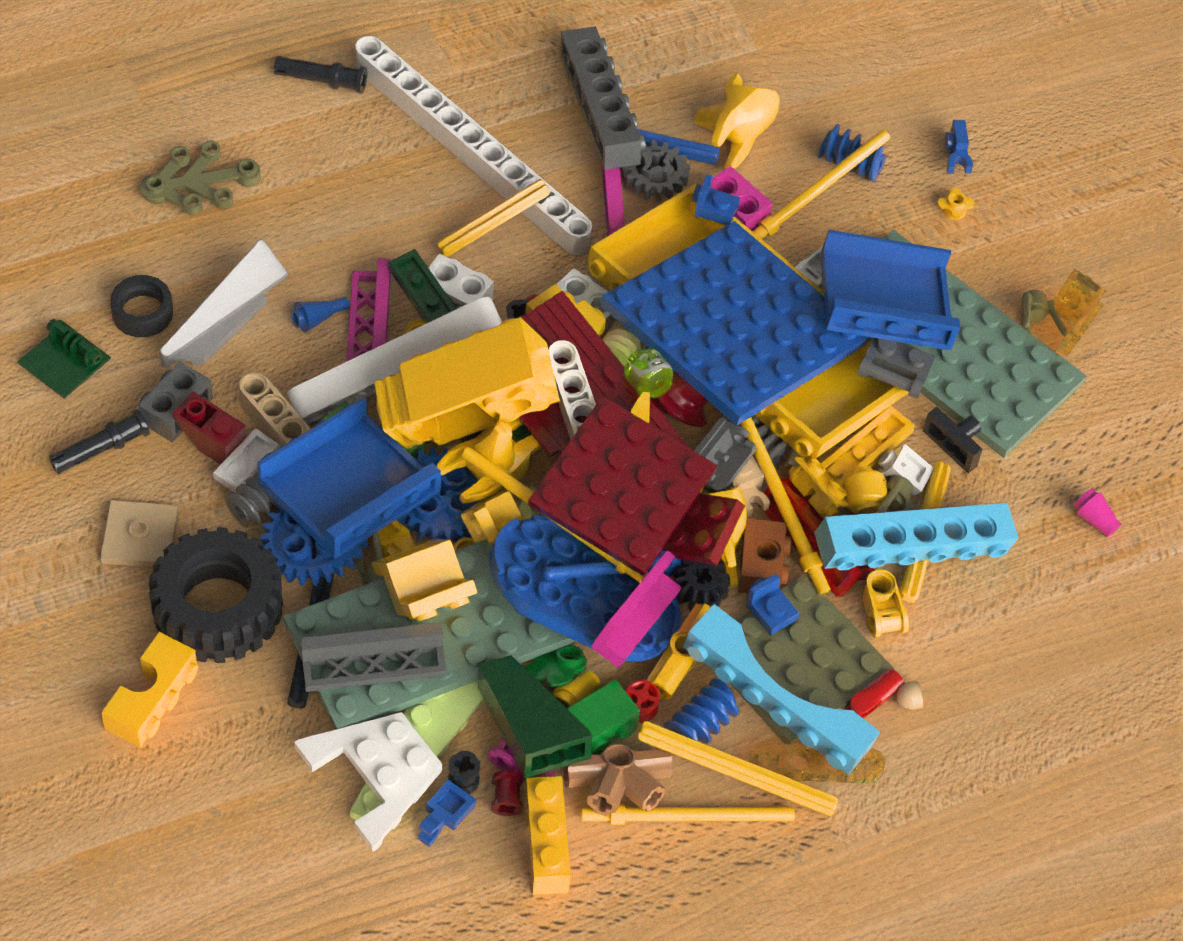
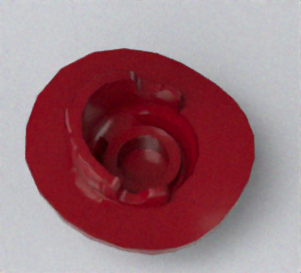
M671 367L660 368L650 372L651 380L648 384V392H650V398L658 409L689 426L704 427L707 424L703 407L708 400Z

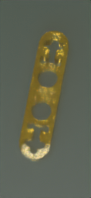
M762 743L751 749L748 762L796 781L869 784L880 779L885 767L884 756L874 748L867 752L849 775L843 770H829L824 764L825 756L816 749L805 745ZM760 756H766V760L769 762L767 767L761 766ZM779 756H784L782 768H779ZM793 756H802L807 760L808 767L802 770L795 769L790 765L789 760ZM864 760L870 761L871 766H874L873 771L866 770V766L863 765Z

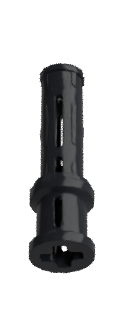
M277 56L274 63L275 75L329 84V87H332V89L343 87L354 89L357 93L363 94L367 83V67L361 66L359 69L345 67L340 62L325 65Z
M134 409L132 410V415L115 423L110 421L106 423L107 425L104 426V430L49 455V460L52 467L56 469L57 475L113 447L115 449H122L125 447L126 442L141 435L144 437L150 435L149 428L140 411Z

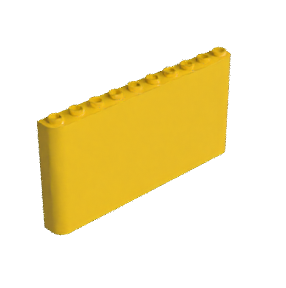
M696 184L591 246L588 255V270L593 277L597 278L608 289L613 290L727 225L694 216L697 204L692 202ZM734 217L732 222L735 221L736 223H738L743 229H745L749 234H751L762 245H764L768 250H770L774 255H776L787 266H789L793 271H795L799 276H801L806 282H808L812 287H814L818 292H820L824 296L822 289H820L816 284H814L810 279H808L804 274H802L798 269H796L792 264H790L786 259H784L780 254H778L774 249H772L768 244H766L761 238H759L755 233H753L749 228H747L743 223H741L737 218ZM870 337L867 345L759 411L754 416L758 417L774 434L791 446L799 456L810 460L812 457L816 459L910 392L870 376L864 378L857 375L862 360L873 339Z

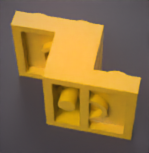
M432 539L371 562L375 575L384 577L396 614L409 617V620L417 619V621L431 618L437 615L436 609L449 606L450 609L465 605L469 603L468 596L477 593L474 581L464 579L450 539Z

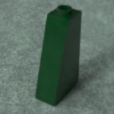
M512 655L478 664V689L524 778L591 759L592 734L590 730Z

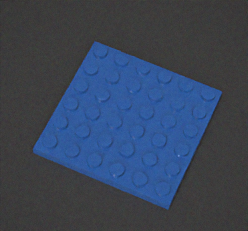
M735 221L602 295L600 306L650 350L657 351L659 358L663 359L665 363L668 362L676 373L735 425H739L868 344L870 338L826 330L824 296Z

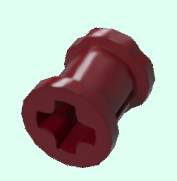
M509 770L494 773L492 783L495 786V800L491 802V811L501 816H515L523 811V803L519 800L520 786H522L524 776L521 773Z

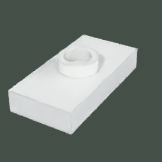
M255 428L213 472V478L231 491L236 492V488L240 484H246L249 477L256 476L258 472L257 462L266 454L280 449L281 445Z

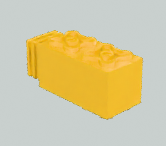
M521 317L507 319L499 326L488 330L476 331L470 337L457 342H447L439 349L431 352L416 354L410 360L399 363L400 372L395 373L394 376H387L384 380L374 381L377 395L376 406L383 430L406 449L432 440L440 446L494 426L499 420L506 423L513 422L523 414L545 410L550 404L560 401L547 342Z

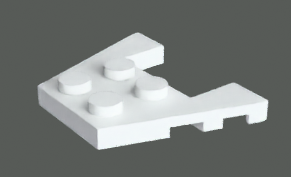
M402 712L305 737L294 742L295 750L312 772L344 753L382 802L380 806L354 821V828L372 852L380 847L382 840L391 829L394 830L401 821L402 815L412 803L415 804L442 771V763Z

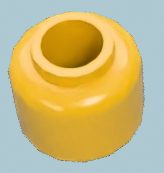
M869 466L857 467L852 471L853 474L846 477L843 483V488L847 493L845 498L849 504L848 509L856 514L876 513L888 495L886 478L883 473L872 470Z

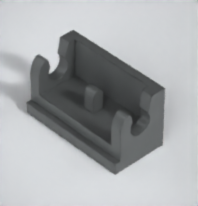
M723 417L718 419L694 450L717 465L716 472L703 489L709 493L725 491L757 450L755 443L744 439L748 436L749 431L727 421Z

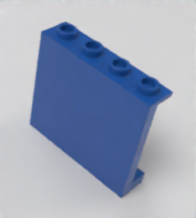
M835 230L828 231L820 253L826 330L945 350L952 349L960 330V319L951 317L946 265L950 258L951 250Z
M364 397L354 404L345 406L331 418L320 421L313 429L301 436L294 437L288 444L273 453L266 454L257 462L258 484L334 559L440 492L441 470L433 462L423 468L395 440L385 433L366 414L367 400Z

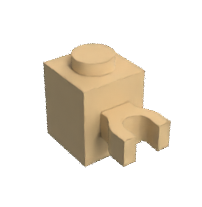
M753 455L726 489L729 490V487L741 486L746 501L747 517L752 516L753 513L751 503H758L763 511L768 510L770 505L769 499L762 492L764 474Z

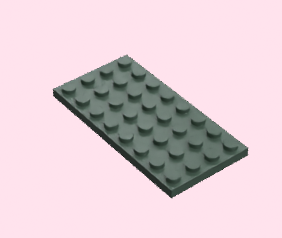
M892 230L883 238L911 243L895 230ZM946 270L951 317L960 319V330L951 350L905 343L935 355L920 393L958 423L968 416L975 417L981 425V431L975 436L1005 458L1085 383L1087 376Z
M487 539L455 551L464 579L474 581L477 593L468 596L469 603L453 609H450L449 606L437 608V615L431 618L417 621V619L409 620V617L397 615L384 578L283 616L286 629L301 660V638L442 623L446 676L318 690L317 693L335 730L391 715L478 680V664L510 655L519 663H523L576 641L516 612L514 606L503 596L491 574L489 552L493 542L489 543ZM436 652L421 654L415 660L423 667L438 666ZM389 657L380 665L388 671L398 670L403 662L396 657ZM354 661L345 670L353 675L363 674L368 666L361 661ZM326 665L310 666L312 680L328 678L333 672Z

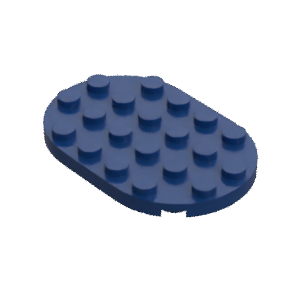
M532 515L530 519L519 521L515 518L508 522L494 539L489 552V565L493 579L503 596L514 606L518 614L528 617L591 648L609 620L640 584L626 573L560 580L544 579L542 572L546 567L608 561L544 515ZM676 597L625 661L650 660L661 655L667 649L672 635L678 632L681 624V612Z

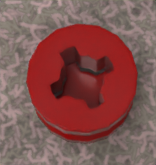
M642 679L632 682L627 687L626 693L640 709L638 723L649 722L654 719L658 712L659 689L648 680Z

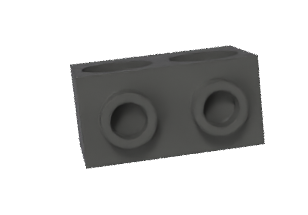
M181 361L172 370H167L162 375L159 384L151 392H146L138 405L148 428L173 442L183 430L172 417V413L192 392L197 393L210 402L213 399L211 380Z

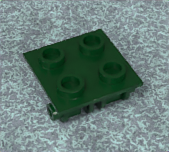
M52 319L46 327L49 330V335L17 362L65 399L107 363L111 357L64 321Z

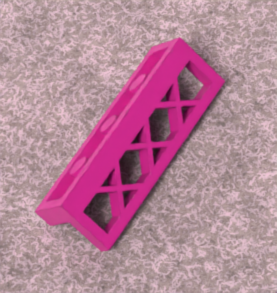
M378 258L377 271H353L346 362L387 343L391 273L388 270L387 262L391 261V259ZM359 282H376V289L366 294L359 288ZM365 305L374 310V314L367 320H364L357 313ZM366 330L373 337V340L363 347L355 337Z
M668 550L609 620L591 646L592 649L617 668L622 665L682 589L679 584L664 574L675 558V555Z

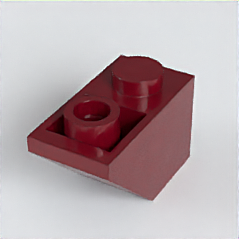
M192 392L172 413L174 420L198 450L220 465L246 438V425L195 392Z

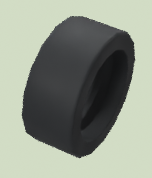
M135 275L121 281L116 285L111 294L112 318L117 328L127 335L150 337L159 334L168 327L173 318L171 292L168 286L159 278L149 275ZM138 296H150L161 302L160 308L147 316L136 317L127 314L123 310L126 302Z

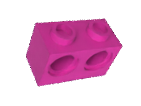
M731 165L713 177L711 189L741 197L734 217L751 231L755 230L759 226L758 222L767 215L771 216L773 203Z

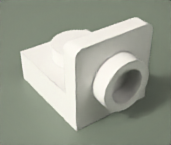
M906 444L894 451L891 449L887 450L878 461L880 465L878 471L883 473L885 478L895 475L907 478L914 486L913 496L922 492L934 469Z

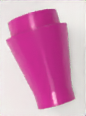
M1094 488L1083 494L1073 505L1078 510L1077 515L1101 531L1106 537L1112 535L1122 525L1117 520L1101 492L1097 493Z

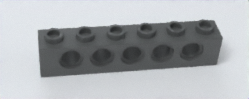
M596 26L561 31V57L604 170L640 165L641 151H645V139L643 133H638L635 113H630L628 95L622 93L620 75H615L613 58L612 56H607L605 38H600Z

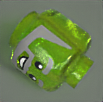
M650 348L637 350L629 356L624 369V376L638 395H641L643 392H650V397L657 398L670 389L673 369L658 350Z

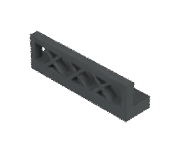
M441 622L301 638L306 692L446 676L447 673ZM436 652L438 666L423 667L415 660L421 654ZM389 657H396L403 662L402 666L394 671H388L380 664ZM354 661H361L368 666L366 671L359 675H353L345 670V668ZM326 665L333 670L328 678L312 680L310 666Z

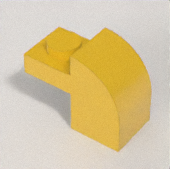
M506 488L478 502L461 514L475 543L485 539L491 543L502 527L515 518L518 521L524 520L511 492Z

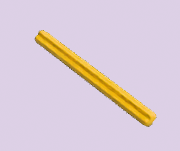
M644 721L639 730L638 740L826 816H832L837 807L838 799L836 796L651 722Z

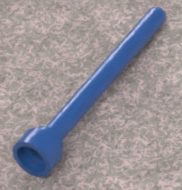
M657 556L648 571H651L662 556ZM674 558L664 574L667 576L674 575L677 567H683V559ZM609 561L550 566L544 568L542 572L543 578L546 580L620 574L616 571V566Z

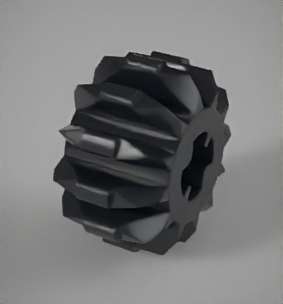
M684 560L683 567H677L675 570V582L682 587L678 593L677 600L679 604L689 602L688 608L690 612L696 603L707 604L711 607L715 604L719 607L721 600H726L728 597L730 577L728 574H725L724 563L711 565Z

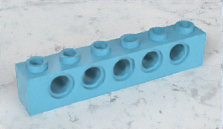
M1008 503L825 517L814 532L824 569L838 568V570H849L855 566L862 565L877 568L886 563L898 562L900 565H909L922 560L937 563L947 558L958 557L961 560H969L982 555L997 558L1007 554L1009 549L1019 539Z

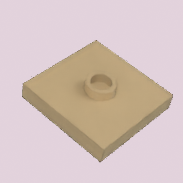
M111 500L100 557L101 563L153 568L156 559L160 556L164 557L163 550L169 544L174 543L179 514L178 505Z

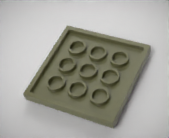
M805 574L781 589L782 593L799 612L798 620L771 636L750 611L736 620L742 625L745 640L754 658L765 673L785 690L815 705L843 710L848 707L851 698L856 693L867 687L890 668L894 669L823 593L818 595L813 582ZM732 685L788 748H791L800 741L794 732L786 726L778 725L767 711L759 705H754L747 701L742 692Z

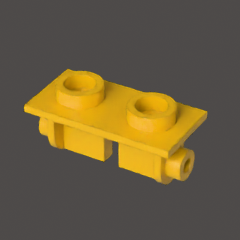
M796 456L795 460L800 466L794 465L788 471L790 475L789 480L805 497L813 490L816 491L809 500V503L822 518L838 516L839 511L837 509L839 506L849 507L845 498L847 495L846 491L837 482L830 481L824 474L826 472L825 467L817 459L812 457L809 460L808 458Z

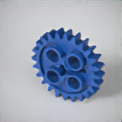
M431 447L429 455L418 449L416 457L413 458L423 468L432 462L437 466L438 462L448 452V449L445 448L442 455H437L434 447ZM467 467L458 468L441 476L439 493L398 518L397 521L401 524H406V528L410 530V533L413 531L418 532L417 541L422 540L424 536H428L429 540L453 538L455 542L462 539L463 535L466 538H472L461 514L482 500L462 503L459 497L479 480Z
M278 503L277 507L280 512H269L268 516L271 523H264L262 525L265 534L261 535L260 539L264 549L270 550L274 555L275 564L279 566L281 576L285 575L289 583L297 577L300 586H303L308 578H311L314 586H317L320 577H324L328 583L331 582V574L333 573L343 577L344 572L342 568L347 566L354 569L355 565L352 559H363L364 555L361 548L369 547L368 540L365 539L334 559ZM313 542L316 543V547H317V549H318V551H317V558H316V559H314V558H315V555H316V549H315V547H314Z

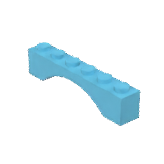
M715 604L689 631L683 647L687 649L693 659L698 662H704L715 671L720 680L725 683H731L742 692L747 701L754 705H759L767 711L778 725L786 726L794 732L805 746L816 749L825 756L827 762L835 769L843 770L849 775L874 745L880 731L853 710L832 709L815 705L796 697L779 686L765 673L754 658L745 640L742 625Z

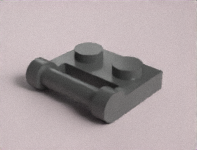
M873 338L857 375L864 378L870 376L910 392L908 396L918 399L935 355L902 342Z

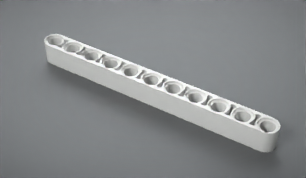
M364 36L356 42V69H359L361 66L367 67V80L502 197L507 199L538 179H542L378 38ZM543 180L550 194L521 213L569 254L582 255L586 253L591 244L592 223L590 219Z

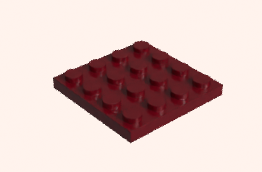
M602 396L528 500V505L644 577L716 472L717 465L610 399Z

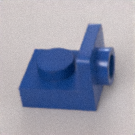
M707 174L703 184L697 183L693 193L692 202L697 203L694 216L729 225L734 219L741 197L711 189L713 176Z
M777 574L767 579L763 577L756 580L749 588L746 607L770 636L798 620L799 612L779 589L780 578Z

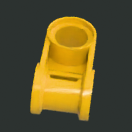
M881 569L872 571L868 575L862 593V602L867 614L868 626L872 637L878 638L881 636V633L893 631L907 633L909 630L908 614L902 602L894 575L889 571ZM873 588H880L885 593H878Z

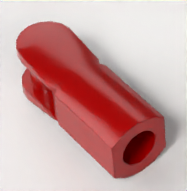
M890 668L867 687L856 693L851 698L847 710H853L863 719L866 718L877 707H880L896 695L900 686L905 684L903 678L898 672Z

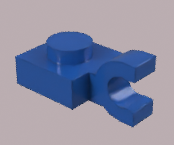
M953 120L950 132L945 134V149L950 150L951 153L946 167L947 174H953L955 164L962 165L965 173L972 172L973 162L968 155L969 140L965 120Z
M447 780L426 803L425 811L430 815L419 825V829L422 832L418 835V840L430 847L444 825L454 831L474 809L476 799Z

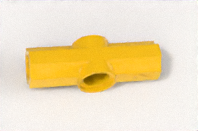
M695 604L678 632L672 635L669 646L646 679L657 686L661 700H670L688 671L695 666L696 660L690 654H681L676 649H686L683 646L689 631L711 608L707 604Z

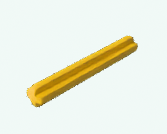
M538 179L437 242L438 247L445 257H449L548 196L550 192L547 185L542 179Z

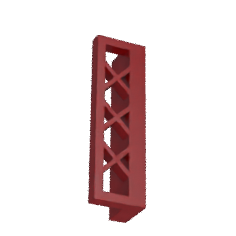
M780 478L813 552H817L822 561L814 532L824 518L809 503V500L812 498L810 494L807 497L803 496L789 478ZM768 486L763 493L769 499L770 505L769 509L763 512L771 521L785 523ZM786 525V534H785V536H791V534H790V532H789V530H788V528H787V525ZM791 536V544L798 551ZM868 565L855 566L849 570H838V568L824 569V566L821 567L829 587L836 597H844L858 580H867L868 575L875 571L874 568H870Z

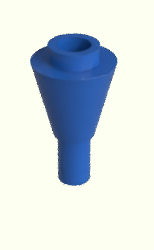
M347 297L330 302H295L294 310L291 311V318L295 327L300 328L306 333L331 317L332 314L349 309L350 303Z

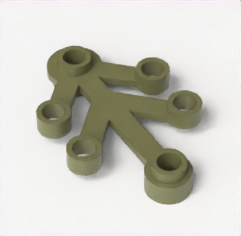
M206 141L202 144L201 156L185 175L173 178L181 167H185L190 163L189 150L184 146H177L171 151L170 162L159 174L149 175L142 180L140 191L142 196L152 204H160L167 200L183 208L189 215H196L202 211L201 197L215 203V206L219 209H228L233 205L232 191L228 188L216 190L208 185L237 180L241 186L253 187L261 180L260 166L254 160L247 158L241 160L236 167L204 173L209 165L217 161L221 156L220 145L216 141ZM179 155L185 156L183 158H177V156ZM187 189L193 193L185 196L177 192V190ZM221 197L228 198L226 200H220ZM190 203H197L194 206L188 205Z

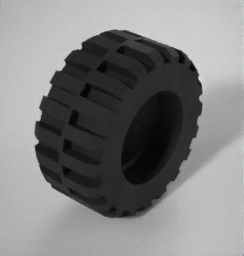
M217 527V531H208L207 528L197 530L198 534L193 536L187 533L178 538L179 543L177 545L174 543L169 544L163 550L164 557H158L153 565L154 572L149 577V597L155 627L158 632L194 649L196 661L206 662L207 658L215 659V663H225V658L233 656L235 660L246 657V651L251 650L255 652L263 646V638L269 640L275 633V625L280 623L282 617L281 573L279 566L275 564V557L270 550L264 549L261 541L255 537L249 540L247 533L240 530H235V533L228 532V528ZM222 578L233 580L248 590L247 595L237 605L217 612L197 609L185 600L187 594L196 585L210 579Z

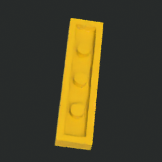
M893 406L888 407L821 463L826 469L824 474L830 481H835L843 487L844 480L850 474H853L852 471L855 468L861 466L872 467L887 450H893L911 435L915 425ZM813 490L810 494L813 496L816 491Z

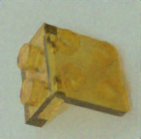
M1076 269L1073 270L1053 299L1059 316L1073 325L1056 349L1055 353L1058 355L1063 353L1068 356L1088 329L1092 320H1094L1104 306L1099 300L1106 290L1095 283L1089 276L1080 273Z

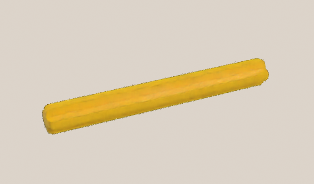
M937 461L932 466L934 469L927 483L921 510L942 507L951 471L949 464ZM928 560L916 561L906 565L900 588L902 600L914 603L919 598Z

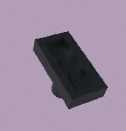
M938 407L931 410L927 414L923 432L967 473H970L978 466L983 449L972 439L981 431V425L978 420L973 416H968L956 425Z

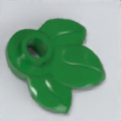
M566 645L533 658L534 661L524 668L539 682L546 680L550 686H562L571 682L576 674L585 670L587 659L581 648L574 645Z

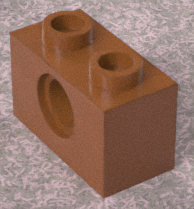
M747 518L742 541L739 593L748 594L750 586L756 580L763 577L767 579L774 574H777L780 578L779 589L781 585H787L789 565H784L783 559L784 556H789L791 536H785L786 523ZM761 556L769 557L770 560L762 559Z

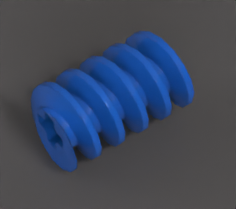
M836 124L827 133L818 152L819 158L825 154L827 162L831 163L836 159V165L862 146L861 134H858L851 140V130L847 129L843 135H840L839 124ZM884 144L852 168L850 172H854L858 168L859 176L865 177L869 173V180L874 182L885 164Z
M714 678L710 680L709 685L704 686L700 690L699 694L691 698L690 703L682 706L681 712H676L671 720L665 722L663 728L707 744L711 741L709 733L717 735L720 733L719 724L727 726L730 723L728 715L733 718L739 715L734 694L723 681Z

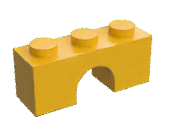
M161 632L157 634L140 658L143 675L155 681V684L143 692H134L120 686L101 713L105 730L140 748L147 738L151 739L156 734L160 726V719L167 710L171 711L175 707L179 699V692L185 683L190 684L198 672L195 650Z
M562 776L526 778L525 805L527 829L530 831L532 894L569 893L571 874Z

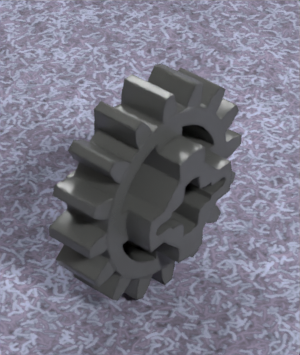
M652 140L651 146L647 147L645 144V151H641L640 165L623 167V178H626V187L634 186V195H638L641 192L644 193V200H648L650 196H655L656 201L660 202L663 195L671 199L673 191L679 194L682 192L683 186L688 184L690 164H686L687 156H678V147L672 150L668 149V142L658 146L656 140Z

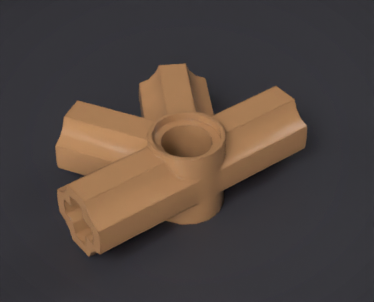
M623 744L610 745L603 754L591 755V759L562 767L566 788L592 786L587 797V805L591 806L594 813L603 816L616 813L623 794L639 808L649 812L657 807L659 801L665 795V787L656 779L672 778L673 773L671 753L659 748L633 751Z

